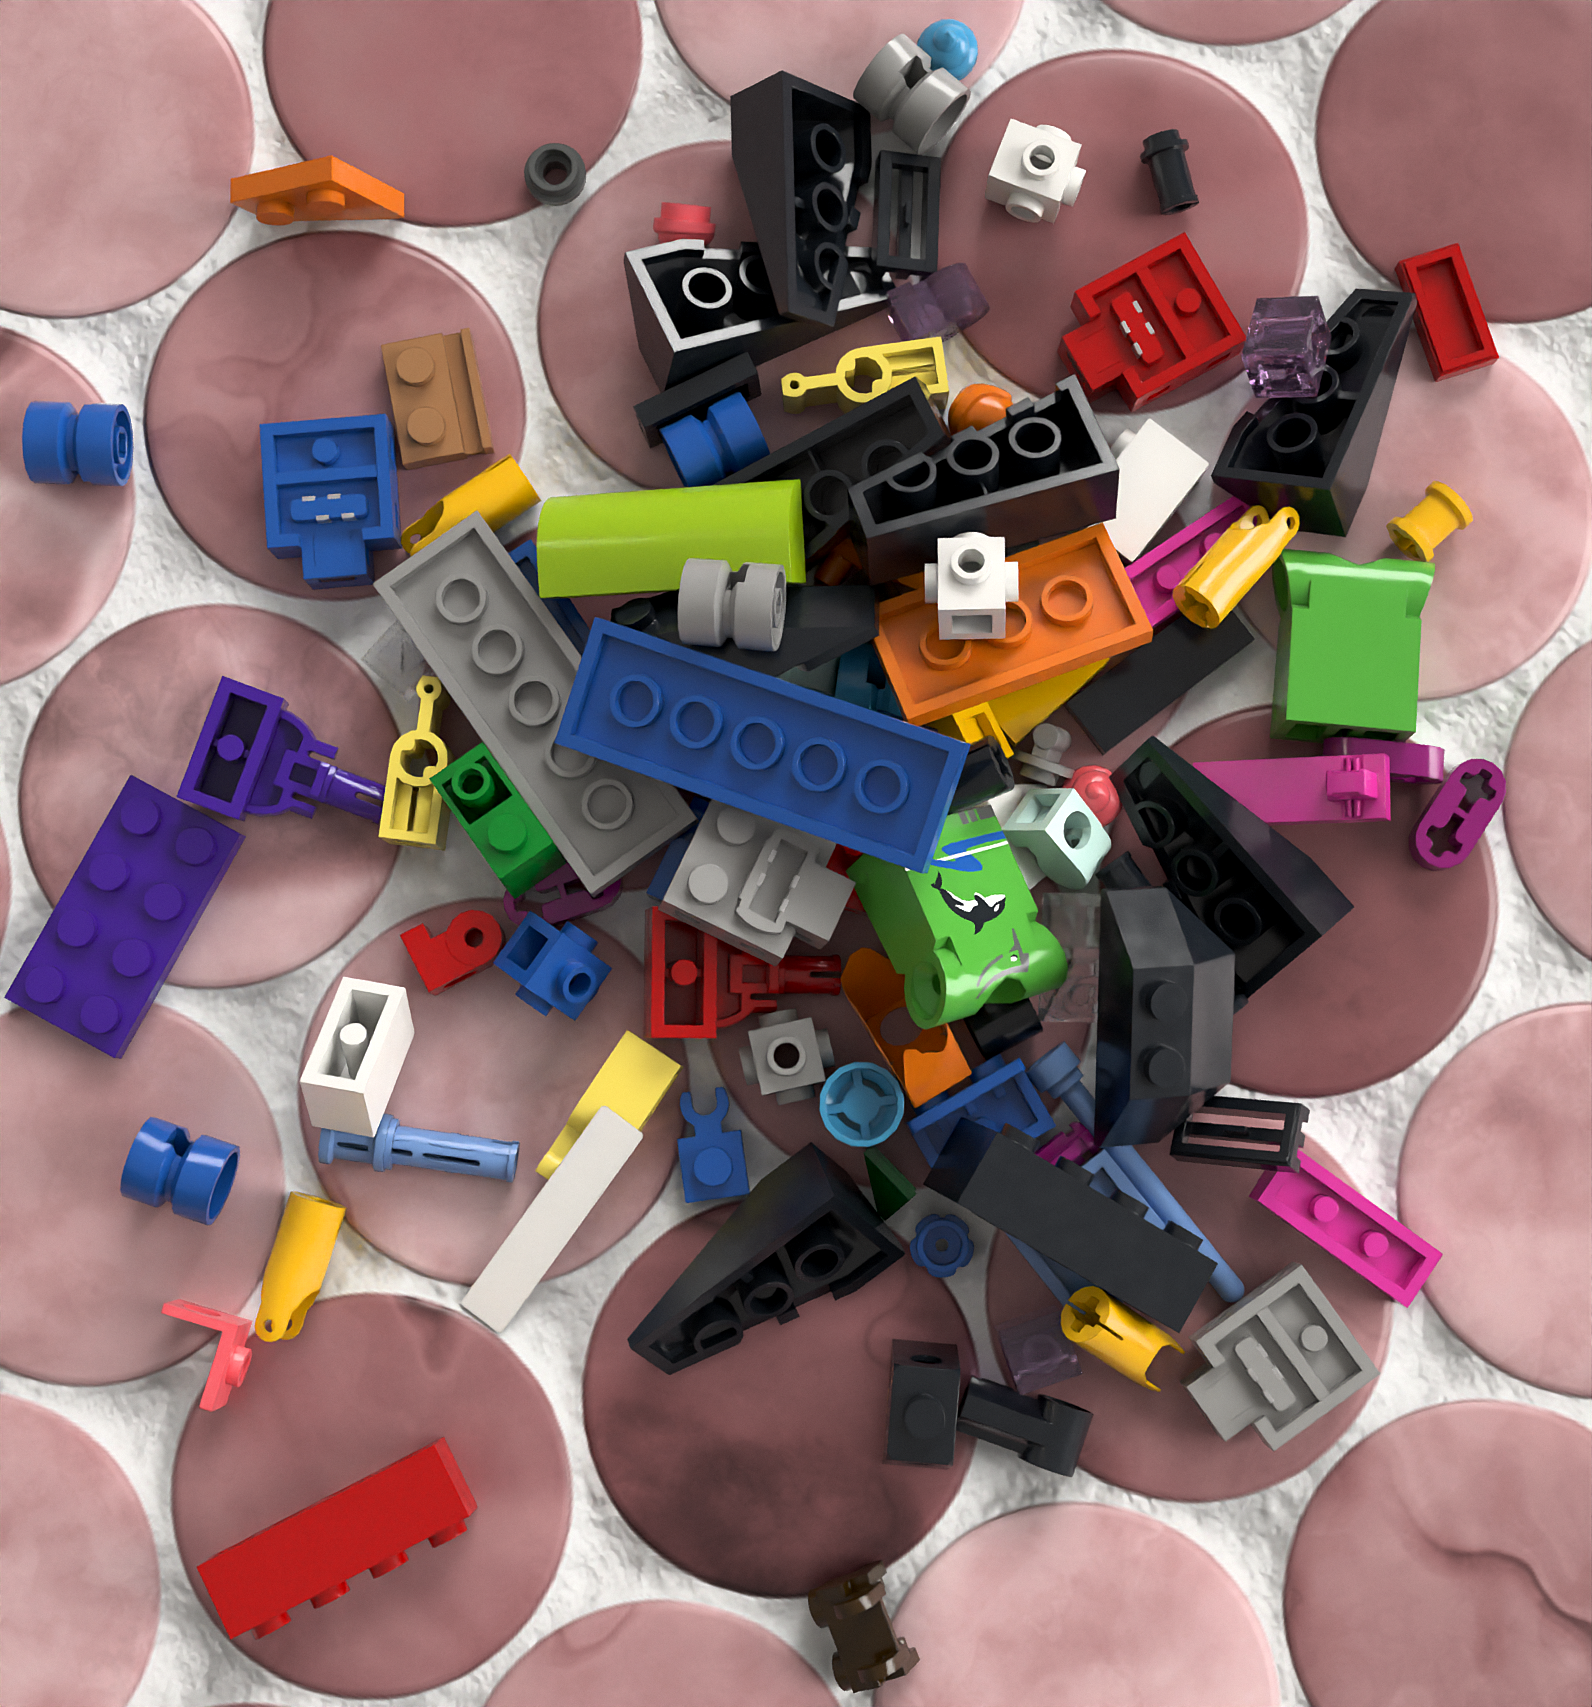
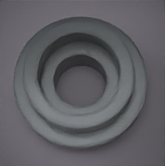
M549 143L537 148L529 156L524 168V178L529 192L536 200L550 206H561L575 200L583 191L586 183V168L583 159L576 150L565 144ZM553 169H561L567 173L566 179L557 185L549 184L545 181V177Z

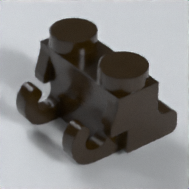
M882 1560L866 1564L853 1573L828 1580L823 1586L811 1589L808 1594L809 1610L814 1622L820 1628L829 1627L837 1651L832 1656V1670L837 1684L843 1691L852 1690L853 1693L879 1688L886 1681L907 1675L920 1661L916 1648H908L905 1637H896L882 1600V1597L886 1595L882 1577L887 1573Z

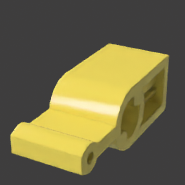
M941 336L851 350L840 359L836 367V373L804 377L799 373H790L781 378L784 412L800 414L809 406L837 403L838 407L846 414L915 376L926 384L938 410L946 409L949 386ZM867 375L874 378L875 381L872 382L871 392L858 393L853 391L851 388L854 387L855 377Z
M423 675L416 686L417 695L421 698L417 729L402 735L394 743L390 754L378 837L389 844L445 851L451 809L429 778L456 760L452 750L439 738L443 710L450 705L451 697L438 677ZM425 749L436 750L438 754L436 767H425L423 777L412 776L410 771L412 759H421Z
M626 1030L535 1171L549 1180L602 1106H607L641 1132L684 1067L631 1031Z

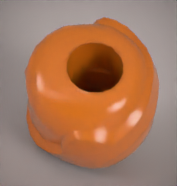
M981 383L966 386L958 393L948 411V428L951 436L970 426L979 431L1006 417V408L1013 405L1012 396L1004 389L993 385Z

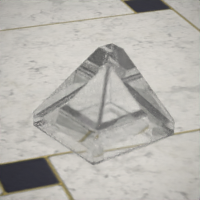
M398 620L387 629L360 659L407 702L417 693L416 686L423 675L432 676L435 673Z

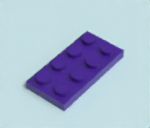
M130 775L4 998L113 1058L122 1059L246 836Z

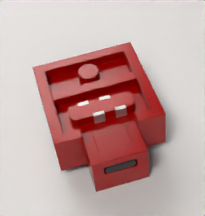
M1183 232L1076 290L1070 308L1081 326L1061 337L1057 353L1070 375H1076L1088 403L1118 389L1132 413L1239 355L1247 341V337L1188 236Z

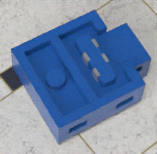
M375 414L259 424L267 549L277 559L302 557L303 580L313 590L373 585L375 582L373 551L402 549L394 427L387 415Z

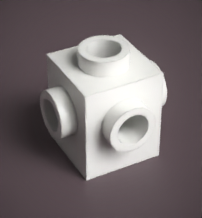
M1010 119L988 175L985 198L1005 205L1006 210L1018 219L1027 222H1039L1043 219L1054 223L1062 203L1073 207L1082 185L1086 170L1076 167L1082 144L1071 141V137L1066 132L1054 126L1038 125L1033 127Z
M966 532L958 534L954 538H938V563L925 564V603H938L939 640L1004 639L1006 625L1005 602H1018L1019 600L1018 562H1005L1004 537H988L978 532Z

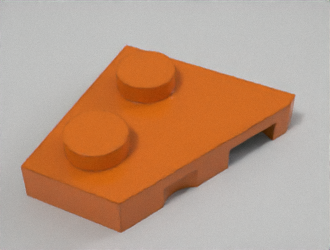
M332 155L231 178L230 203L255 214L259 222L268 225H287L294 221L404 218V193Z

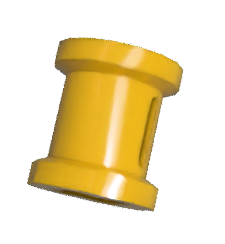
M1433 481L1425 489L1426 497L1403 518L1394 517L1386 525L1391 540L1404 555L1413 561L1429 562L1434 557L1433 549L1453 530H1464L1473 521L1471 511L1463 499L1449 486L1439 481Z

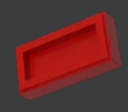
M1459 244L1448 245L1398 262L1395 271L1402 291L1416 294L1417 305L1413 322L1434 381L1439 382L1494 364L1499 359V355Z

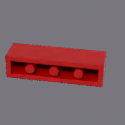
M442 1437L212 1555L199 1564L197 1570L230 1640L251 1630L254 1639L257 1640L289 1623L291 1618L287 1610L309 1599L314 1609L320 1608L350 1591L346 1582L347 1579L369 1569L373 1579L406 1563L409 1558L405 1550L428 1538L431 1547L436 1548L468 1530L464 1519L468 1518L478 1506L445 1438Z

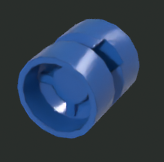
M739 391L712 403L713 405L708 407L707 417L703 422L689 414L659 429L666 451L684 487L711 486L726 478L728 473L734 474L771 454L750 407Z
M31 402L25 413L22 432L23 459L29 479L34 483L71 484L79 474L83 482H91L93 485H125L130 477L134 449L132 423L128 409L123 404L93 403L91 405L84 404L78 414L70 402Z
M150 1117L143 1124L130 1148L121 1177V1195L155 1208L162 1206L168 1201L171 1202L174 1214L205 1225H211L224 1207L234 1183L239 1166L240 1147L208 1135H201L193 1141L190 1139L188 1128L156 1117Z

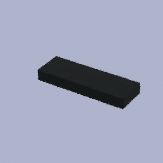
M1232 610L1216 628L1211 629L1195 624L1183 614L1152 638V642L1139 647L1069 700L1064 707L1099 752L1105 755L1246 648L1255 638Z

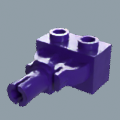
M222 676L176 796L177 798L244 822L247 814L258 817H270L289 811L312 819L317 807L296 800L295 795L299 794L371 820L372 823L379 825L383 807L358 799L356 795L361 793L383 802L386 785L311 758L310 754L316 753L335 760L338 747L317 740L312 730L302 719L287 711L289 703L284 698Z

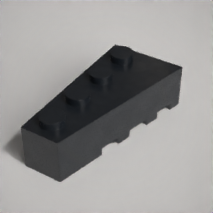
M1073 374L1055 383L1054 393L1034 403L1027 397L1006 408V417L979 431L970 426L952 435L949 446L930 456L919 452L847 488L850 538L869 586L924 572L925 564L938 563V538H954L961 533L978 532L988 537H1004L1005 549L1116 519L1120 468L1076 375Z
M915 376L713 485L800 479L805 571L807 573L850 535L847 488L919 452L930 456L951 444V434L926 384ZM787 584L786 587H792L794 584Z
M960 1118L923 1185L963 1206L974 1215L1014 1238L1021 1240L1029 1247L1079 1274L1082 1278L1152 1319L1180 1333L1218 1265L1216 1261L1198 1251L1203 1239L1168 1220L1163 1230L1144 1219L1149 1210L1148 1206L1114 1188L1109 1198L1090 1187L1095 1177L1094 1174L1061 1155L1055 1165L1034 1154L1040 1142L1010 1124L1005 1123L1001 1131L997 1132L966 1118Z

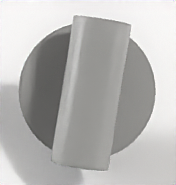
M1049 723L1040 724L1033 733L1035 745L1032 753L1014 750L1012 758L1023 762L1020 774L1054 787L1057 784L1059 775L1070 779L1073 777L1074 769L1059 764L1062 753L1070 748L1072 742L1070 733L1063 728Z

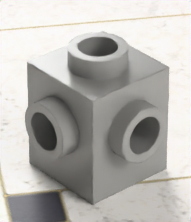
M796 1008L759 1016L761 1028L748 1031L751 1045L739 1048L747 1086L759 1083L762 1096L776 1094L778 1105L816 1097L813 1085L826 1082L823 1069L835 1066L827 1028L814 1031L812 1017L799 1020ZM785 1043L794 1045L800 1054L798 1063L789 1069L779 1067L774 1061L776 1048Z

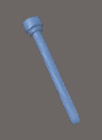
M1063 1041L1033 1063L1025 1073L1040 1093L1047 1091L1053 1099L1060 1096L1080 1123L1094 1137L1095 1099L1080 1081L1084 1075L1077 1065L1081 1061L1066 1042ZM1127 1145L1101 1148L1106 1150L1165 1225L1170 1220L1203 1239L1198 1251L1218 1263L1208 1282L1223 1300L1231 1303L1239 1301L1244 1295L1242 1281L1134 1147Z

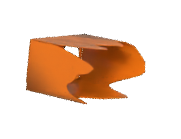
M861 947L849 956L841 975L843 991L914 1108L921 1106L972 1074L948 1023L927 1030L922 1029V1032L914 1041L905 1045L887 1043L880 1033L881 1023L891 1011L907 1007L904 993L905 975L897 974L891 961L871 948Z

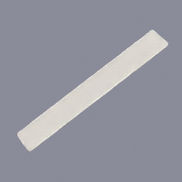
M607 1106L600 1107L463 1298L462 1305L495 1331L503 1332L643 1138L642 1132Z

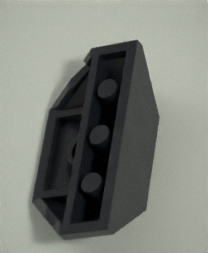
M1163 886L1101 889L1094 1145L1099 1148L1159 1143L1231 1082L1235 953Z

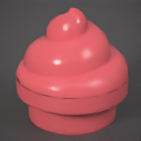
M662 202L660 217H654L653 230L658 234L660 244L679 239L704 240V246H706L714 239L716 224L710 223L711 207Z
M1096 765L1080 767L1074 771L1072 779H1065L1061 788H1074L1100 821L1102 827H1105L1119 815L1123 806L1116 788L1109 778L1112 772Z

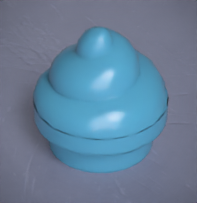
M955 19L936 21L930 24L918 39L917 45L932 57L930 66L932 71L943 67L957 80H961L973 70L978 56L977 40L973 31L960 21Z

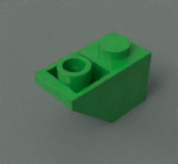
M483 742L429 778L514 899L567 863L553 840Z

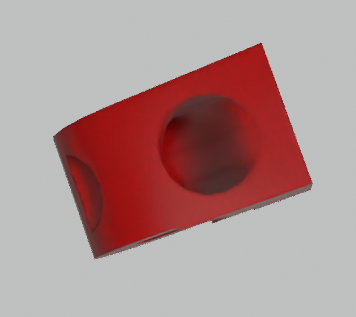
M481 910L461 912L452 919L447 931L433 937L429 928L423 923L400 935L428 992L434 996L492 967L494 960L506 945L503 928L493 916Z

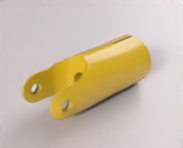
M508 454L428 509L422 518L403 531L401 544L403 549L410 553L411 557L476 510L494 533L541 502V499L516 461ZM419 534L421 536L420 541L414 544L411 543V537Z
M1260 505L1250 507L1237 522H1234L1173 589V599L1179 610L1189 620L1201 627L1216 628L1280 556L1283 548L1295 536L1300 524L1297 511L1292 507H1283L1269 521L1268 513L1264 507ZM1254 516L1257 517L1256 526L1253 525ZM1287 518H1290L1291 522L1289 528L1286 523Z
M296 1191L290 1192L263 1276L261 1305L255 1320L256 1334L263 1341L289 1340L299 1334L307 1310L313 1305L317 1295L320 1293L347 1209L345 1206L318 1196ZM269 1319L271 1320L272 1332L267 1331L265 1328V1323ZM289 1319H291L292 1326L289 1330H286Z
M1089 1286L1076 1291L1068 1301L1085 1311L1086 1314L1083 1315L1067 1303L1065 1304L1060 1322L1065 1336L1136 1384L1149 1390L1160 1392V1388L1146 1380L1145 1372L1162 1346L1170 1345L1184 1355L1185 1351L1180 1344L1169 1334L1103 1289Z

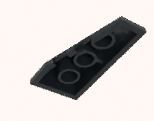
M781 70L730 96L732 158L779 315L827 330L834 327L848 269V262L843 254L848 233L857 230L861 215L854 208L860 186L868 183L872 168L870 112L859 103Z
M679 239L627 251L623 259L638 347L660 393L745 352H748L754 366H759L896 305L901 295L888 272L883 277L871 276L872 247L845 246L843 254L848 262V269L834 327L823 330L779 315L758 242L741 241L739 249L704 248V240Z
M1355 289L1310 339L1312 350L1291 373L1283 370L1270 384L1273 393L1257 412L1252 414L1246 411L1233 426L1211 474L1214 484L1250 507L1255 505L1264 507L1269 519H1272L1283 507L1294 508L1299 516L1300 524L1298 531L1346 537L1369 483L1417 305L1416 294ZM1287 518L1286 521L1288 528L1291 523L1290 518Z
M876 585L786 587L784 628L777 651L738 649L733 638H727L720 647L682 644L678 631L679 591H669L649 598L632 599L620 607L613 608L610 619L611 622L777 677L794 667L801 671L810 672L879 636L880 594Z
M1155 736L1148 738L1109 776L1142 845L1153 849L1168 879L1162 883L1163 887L1167 888L1235 953L1234 992L1236 995L1244 994L1248 999L1354 908V905L1308 855Z
M810 1142L758 1182L627 1340L630 1349L666 1374L671 1375L740 1344L744 1336L743 1331L774 1317L777 1318L780 1325L800 1317L796 1307L832 1292L836 1301L856 1292L906 1255L901 1243L847 1171Z

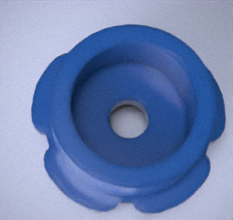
M931 1214L924 1217L916 1225V1237L910 1242L911 1256L918 1266H925L930 1275L939 1278L950 1277L956 1273L958 1267H965L969 1264L974 1252V1243L968 1238L969 1228L961 1218L952 1214H948L945 1217ZM937 1240H947L948 1248L945 1251L937 1250Z

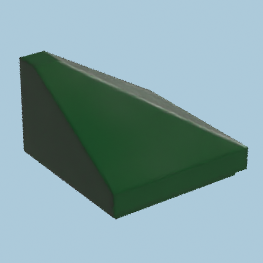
M870 1146L863 1152L877 1213L886 1221L917 1194L915 1192L916 1188L875 1146L873 1148Z

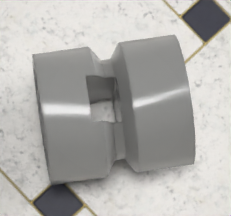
M900 34L888 42L866 67L854 89L853 99L879 121L894 120L892 132L915 152L922 155L932 149L951 129L965 109L970 99L971 91L943 67L932 71L930 69L932 57L905 34Z
M688 558L683 568L678 595V631L682 644L720 647L727 638H733L738 649L778 650L782 638L786 611V574L784 566L780 564L745 562L738 571H732L727 560Z

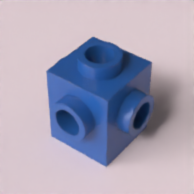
M531 910L493 962V964L521 984L515 993L521 1000L545 1016L555 1007L574 1021H576L588 1002L595 997L600 985L612 970V967L592 954L598 945V942L569 921L559 931Z

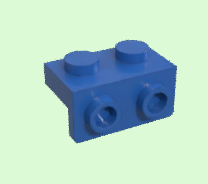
M998 1054L971 1070L972 1074L969 1075V1078L973 1084L952 1096L946 1090L917 1108H914L911 1104L916 1117L905 1122V1125L931 1169L961 1117L997 1132H1000L1003 1125L1007 1123L1034 1139L1056 1127L1024 1070L1026 1068L1020 1058L1006 1064L1001 1054Z

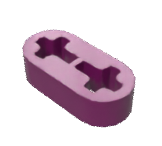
M1331 737L1323 741L1322 756L1387 754L1390 758V782L1425 785L1442 783L1445 749L1441 747L1354 737Z
M1470 759L1453 767L1444 777L1442 783L1412 827L1408 838L1410 853L1421 867L1431 871H1444L1461 864L1469 856L1502 804L1506 794V780L1502 771L1494 763L1485 759ZM1478 774L1485 779L1481 789L1488 795L1487 800L1479 798L1471 802L1466 810L1463 811L1458 808V805L1465 796L1467 788L1460 783V779L1468 780ZM1449 819H1452L1457 824L1450 833L1448 842L1455 849L1453 852L1445 851L1434 856L1430 852L1433 841L1426 836L1427 830L1436 832L1446 826Z
M566 860L567 863L534 886L540 894L559 890L561 898L542 905L543 916L541 918L556 927L565 924L567 921L571 922L604 911L613 906L621 896L624 886L623 877L604 889V896L598 899H594L587 890L569 895L567 886L579 883L581 880ZM506 889L503 898L504 910L509 919L519 926L529 913L528 911L518 912L517 903L526 899V894L523 893L514 899Z

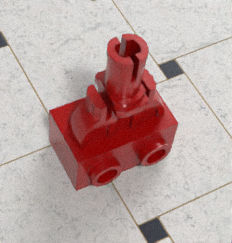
M652 906L645 910L643 1038H716V1030L731 1027L744 1020L751 1013L776 1012L777 1000H754L751 998L752 994H830L831 996H838L840 993L841 978L810 977V972H841V959L838 954H832L831 956L784 955L783 959L776 966H773L658 910L659 906Z

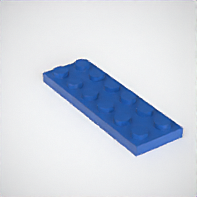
M598 617L594 618L554 742L922 874L928 873L971 744Z

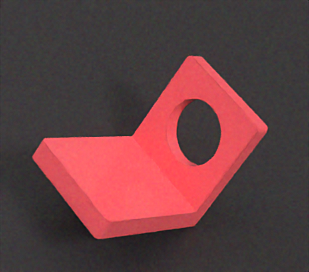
M182 1299L164 1303L161 1310L163 1314L222 1331L199 1408L213 1412L225 1406L232 1386H241L251 1362L252 1349L244 1346L252 1321Z

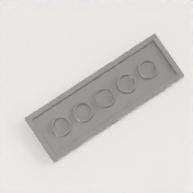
M477 510L373 583L378 593L593 897L699 823V820L674 785L554 743L582 656Z

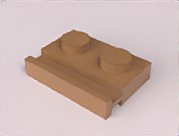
M470 328L460 329L459 333L444 336L442 333L381 345L402 463L406 470L468 459L467 456L495 453L475 345Z

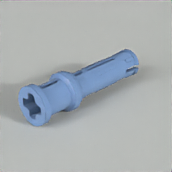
M383 1114L374 1138L321 1128L318 1159L320 1163L329 1165L334 1159L372 1164L374 1171L377 1172L391 1170L393 1165L397 1164L439 1170L447 1173L501 1179L513 1183L520 1142L400 1126V1120L394 1118V1115Z

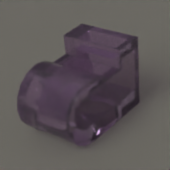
M960 262L933 273L915 285L907 282L888 291L885 312L902 342L941 336L943 343L983 318L989 312L990 306L966 263Z

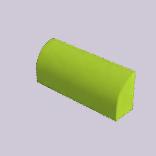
M800 479L550 497L545 501L540 513L537 529L539 598L564 599L679 591L683 568L688 558L727 560L732 571H738L745 562L780 564L785 569L786 585L806 583Z

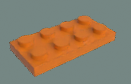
M1103 522L1005 557V562H1018L1019 600L1018 602H1005L1006 625L1004 639L939 640L938 603H925V586L880 602L879 636L870 641L905 722L921 726L1152 642L1153 628Z

